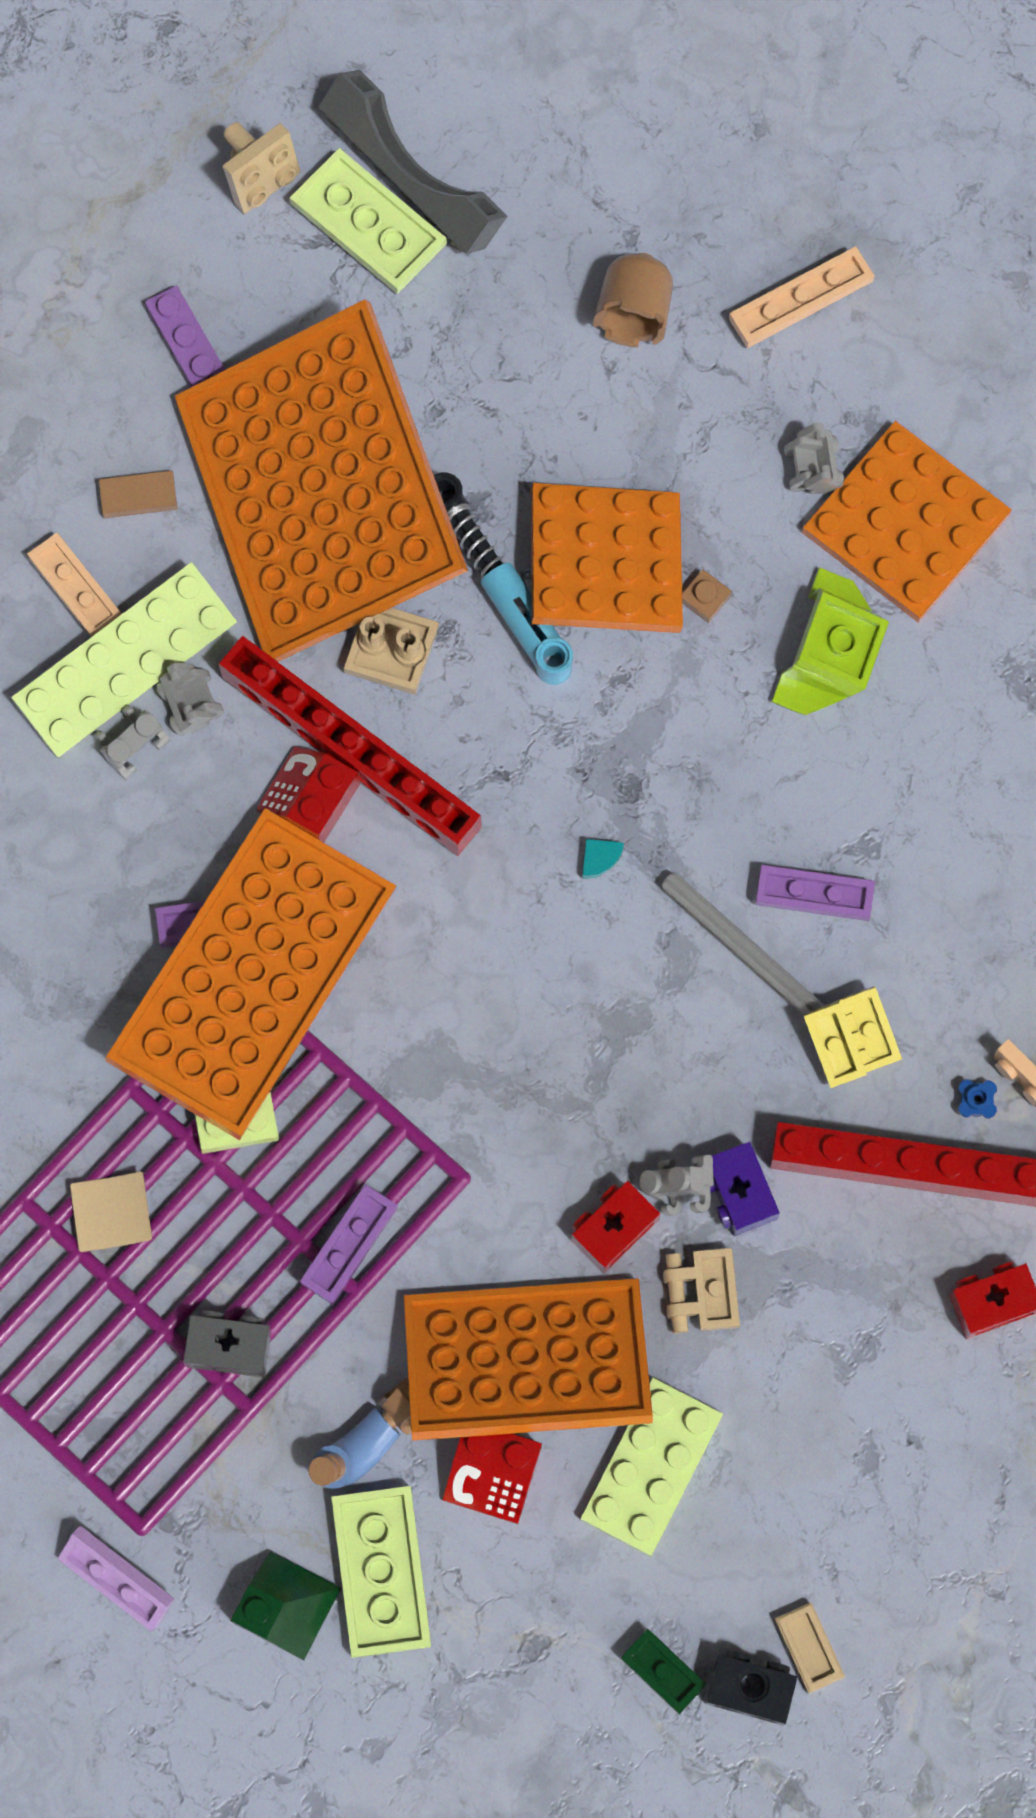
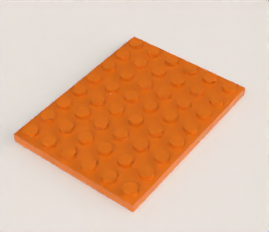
M366 299L175 395L262 650L277 662L361 623L366 617L378 615L468 571L373 307Z

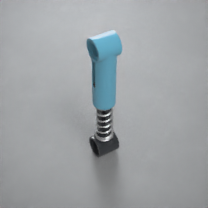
M448 472L435 474L434 478L439 492L448 491L454 495L451 500L443 501L455 536L461 540L460 547L467 549V558L475 561V569L481 570L482 580L480 584L535 665L538 677L543 682L551 685L565 682L572 672L573 651L571 646L561 639L553 625L532 624L531 592L511 563L502 564L501 560L503 557L496 555L494 552L496 547L490 546L487 541L489 536H484L480 531L482 526L476 525L474 522L475 515H470V508L468 507V501L463 495V487L460 480ZM557 655L564 660V663L558 667H551L544 660L549 656Z

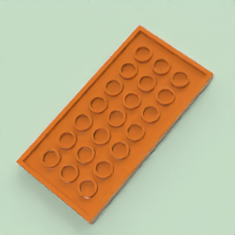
M265 808L108 1052L105 1061L240 1141L392 896L396 885Z

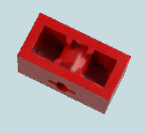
M628 1180L621 1187L616 1183L611 1186L599 1199L603 1205L593 1214L586 1211L572 1225L575 1232L571 1236V1242L603 1274L660 1219L661 1213ZM607 1217L611 1221L617 1218L621 1220L619 1232L614 1228L609 1232L605 1230Z
M1014 1261L1007 1262L993 1268L992 1272L994 1275L979 1280L976 1274L955 1283L957 1289L950 1293L949 1298L966 1339L1036 1314V1286L1027 1263L1016 1267ZM991 1289L994 1294L1002 1293L1003 1295L999 1306H997L995 1301L987 1302L986 1300Z

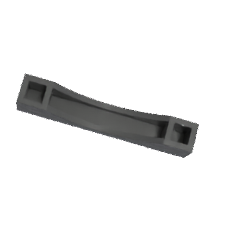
M361 70L340 73L318 106L328 116L327 119L330 124L342 130L352 140V145L361 153L366 154L376 164L377 170L383 176L390 178L401 189L402 195L407 200L415 203L425 213L426 219L434 226L439 227L450 238L451 244L456 249L465 254L485 249L508 216L484 192L467 191L450 186L423 169L408 153L395 132L387 110L384 93Z

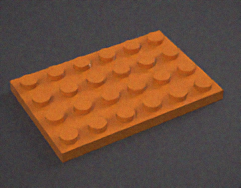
M639 1278L404 1295L412 1441L653 1423Z

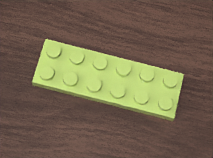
M191 562L12 696L11 699L52 753L58 758L158 683L160 677L168 673L167 667L174 663H184L236 624L237 621Z

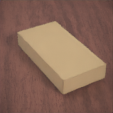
M812 1602L774 1619L807 1694L845 1677Z

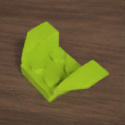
M821 567L818 568L808 596L815 603L793 666L782 671L771 701L774 704L805 716L866 689L889 624L888 620L871 610L853 580Z

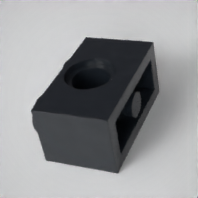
M728 1650L727 1656L719 1655L716 1660L705 1704L774 1724L786 1725L798 1676L789 1674L791 1667L772 1661H767L766 1667L750 1663L752 1656ZM747 1675H755L763 1683V1692L757 1698H750L742 1691L741 1683Z

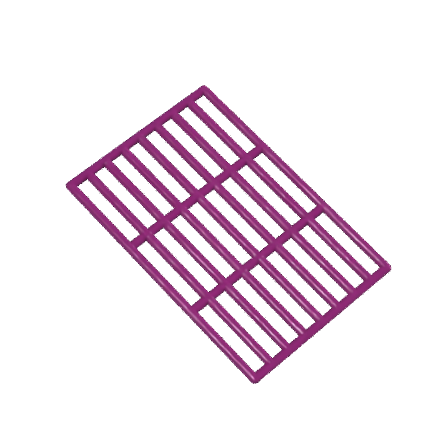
M309 1030L300 1043L309 1053L271 1092L274 1111L320 1062L330 1069L337 1078L244 1178L240 1177L226 1164L241 1147L202 1154L196 1120L194 1119L185 1127L170 1113L177 1103L165 1096L156 1101L142 1088L143 1083L130 1076L0 1213V1236L23 1212L39 1226V1229L0 1269V1292L51 1238L68 1252L0 1325V1348L79 1264L96 1278L88 1289L0 1381V1407L138 1536H145L154 1528L471 1181L470 1174ZM350 1087L366 1103L281 1195L270 1204L255 1188ZM131 1098L147 1114L83 1182L108 1178L158 1124L168 1131L175 1140L143 1173L146 1192L186 1150L190 1151L204 1165L150 1221L152 1239L129 1244L106 1267L91 1251L80 1252L78 1240L63 1227L74 1214L71 1195L52 1215L47 1213L34 1200ZM379 1113L395 1128L299 1230L283 1214L370 1120ZM406 1138L423 1154L385 1194L386 1198L398 1204L434 1164L452 1178L358 1282L353 1278L350 1279L343 1290L346 1295L251 1398L233 1383L240 1375L195 1369L210 1385L123 1480L112 1490L96 1475L193 1369L187 1368L183 1363L187 1340L176 1329L271 1227H274L289 1243L223 1313L225 1314L224 1320L238 1321L240 1316L252 1306L300 1253L313 1262L321 1250L312 1242L314 1237ZM216 1175L232 1191L138 1292L132 1291L119 1277ZM245 1201L260 1217L175 1309L163 1319L148 1303L233 1211ZM301 1285L266 1323L272 1331L270 1342L315 1295L313 1292ZM109 1290L124 1304V1307L26 1410L10 1394L102 1295ZM136 1316L140 1318L153 1332L55 1437L39 1420ZM166 1342L182 1358L89 1459L83 1463L67 1447ZM222 1395L225 1396L239 1409V1412L141 1517L125 1500Z

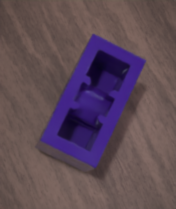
M750 1141L712 1156L713 1186H710V1193L716 1192L721 1206L716 1207L724 1229L730 1227L735 1237L778 1219L779 1209ZM735 1182H737L740 1188L747 1187L742 1199H740L737 1193L730 1194Z

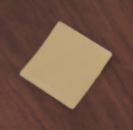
M143 1172L72 1183L70 1185L80 1252L124 1246L152 1239Z

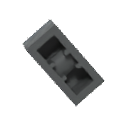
M201 1311V1316H190L183 1362L187 1368L265 1378L272 1331L269 1325H263L264 1319L253 1316H240V1322L224 1320L225 1314L215 1311ZM232 1334L235 1341L239 1344L232 1345L229 1352H225L223 1346L218 1342L219 1340H226L227 1335Z

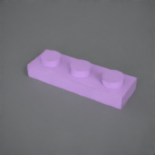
M79 1526L72 1533L58 1557L59 1561L151 1632L160 1624L175 1599L82 1526Z

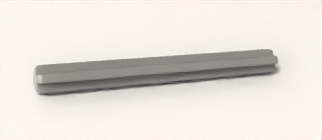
M673 872L663 881L661 888L667 895L799 1013L805 1015L825 1006L681 876Z

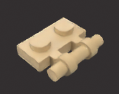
M732 1248L693 1251L694 1267L682 1268L681 1254L665 1255L667 1270L663 1271L664 1283L668 1284L670 1305H667L666 1309L667 1318L672 1320L673 1334L688 1332L687 1317L699 1316L700 1331L740 1327ZM695 1281L697 1302H685L684 1282Z

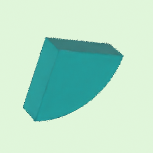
M586 839L582 879L597 878L614 867L622 856L624 843Z

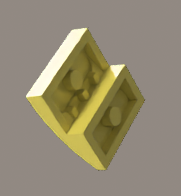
M875 986L841 998L803 1015L830 1088L866 1076L869 1071L902 1060Z

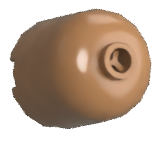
M647 253L620 256L608 266L593 321L594 327L600 326L605 330L604 337L607 340L619 345L638 347L639 341L652 340V344L656 345L664 339L673 290V277L667 266Z

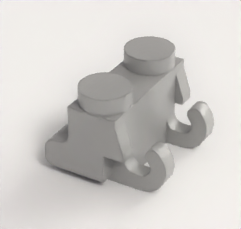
M813 423L799 431L797 439L784 446L785 455L787 457H794L796 477L789 481L791 491L801 492L808 489L810 494H827L843 486L844 475L841 470L837 469L835 458L839 446L838 439L832 435L831 431L824 430L822 423Z
M174 663L167 667L168 673L160 677L157 690L161 698L170 704L173 715L170 717V725L178 735L183 736L188 732L194 733L208 726L209 720L216 719L224 713L222 704L214 703L207 685L211 680L208 670L194 669L193 664Z
M129 705L124 707L122 712L132 725L110 743L105 733L101 730L94 734L97 741L103 746L100 752L125 781L137 769L131 763L126 768L123 764L153 736L157 738L153 744L158 750L170 741V738L162 730V725L153 715L144 710L137 717L133 708Z
M711 1155L694 1156L692 1158L694 1166L675 1167L676 1162L674 1159L661 1160L658 1162V1170H646L642 1173L639 1181L640 1188L645 1195L656 1200L664 1199V1195L671 1198V1205H663L661 1207L664 1215H677L682 1208V1196L692 1194L699 1195L700 1201L691 1202L690 1209L695 1213L706 1212L711 1202L710 1186H713V1158Z

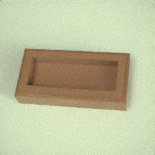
M173 470L99 479L104 518L178 510Z

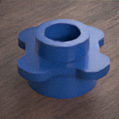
M966 1079L960 1083L959 1091L962 1097L958 1111L963 1117L983 1116L986 1119H990L996 1114L997 1107L994 1105V1094L997 1092V1086L994 1082L987 1080L984 1083H973L971 1080ZM980 1096L981 1102H976L974 1097Z

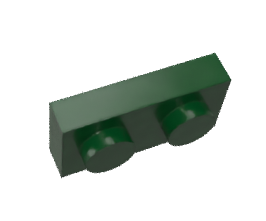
M648 1628L620 1658L678 1715L707 1685Z

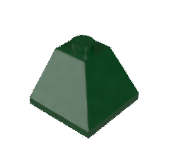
M270 1551L248 1585L230 1621L234 1625L305 1661L341 1588Z

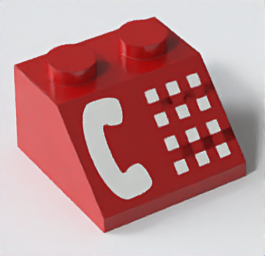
M295 746L256 807V811L262 814L266 808L324 843L360 786L358 771L326 753Z
M514 1434L460 1437L443 1501L518 1525L540 1457L542 1443Z

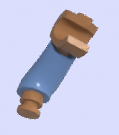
M408 1378L402 1380L378 1401L379 1406L384 1410L383 1413L375 1407L345 1436L333 1444L318 1450L308 1470L309 1476L314 1483L331 1489L355 1483L383 1458L400 1437V1433L396 1429L397 1426L406 1435L412 1433Z

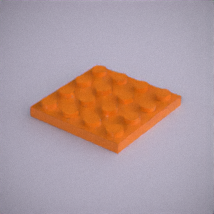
M895 420L844 479L843 486L837 488L806 523L802 533L919 623L1010 516L1012 509Z
M533 483L531 488L532 624L680 633L683 628L680 493Z

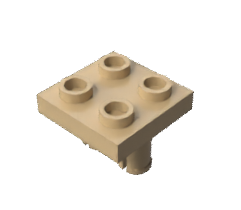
M234 122L225 130V140L233 147V150L230 154L232 159L222 166L235 206L245 215L251 209L261 206L270 195L282 186L289 185L301 171L290 133L281 123L257 140L239 122Z
M390 608L373 617H366L359 623L344 666V673L416 695L439 629V622L394 608Z

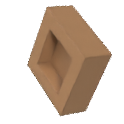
M702 569L682 593V604L709 624L732 596V590Z

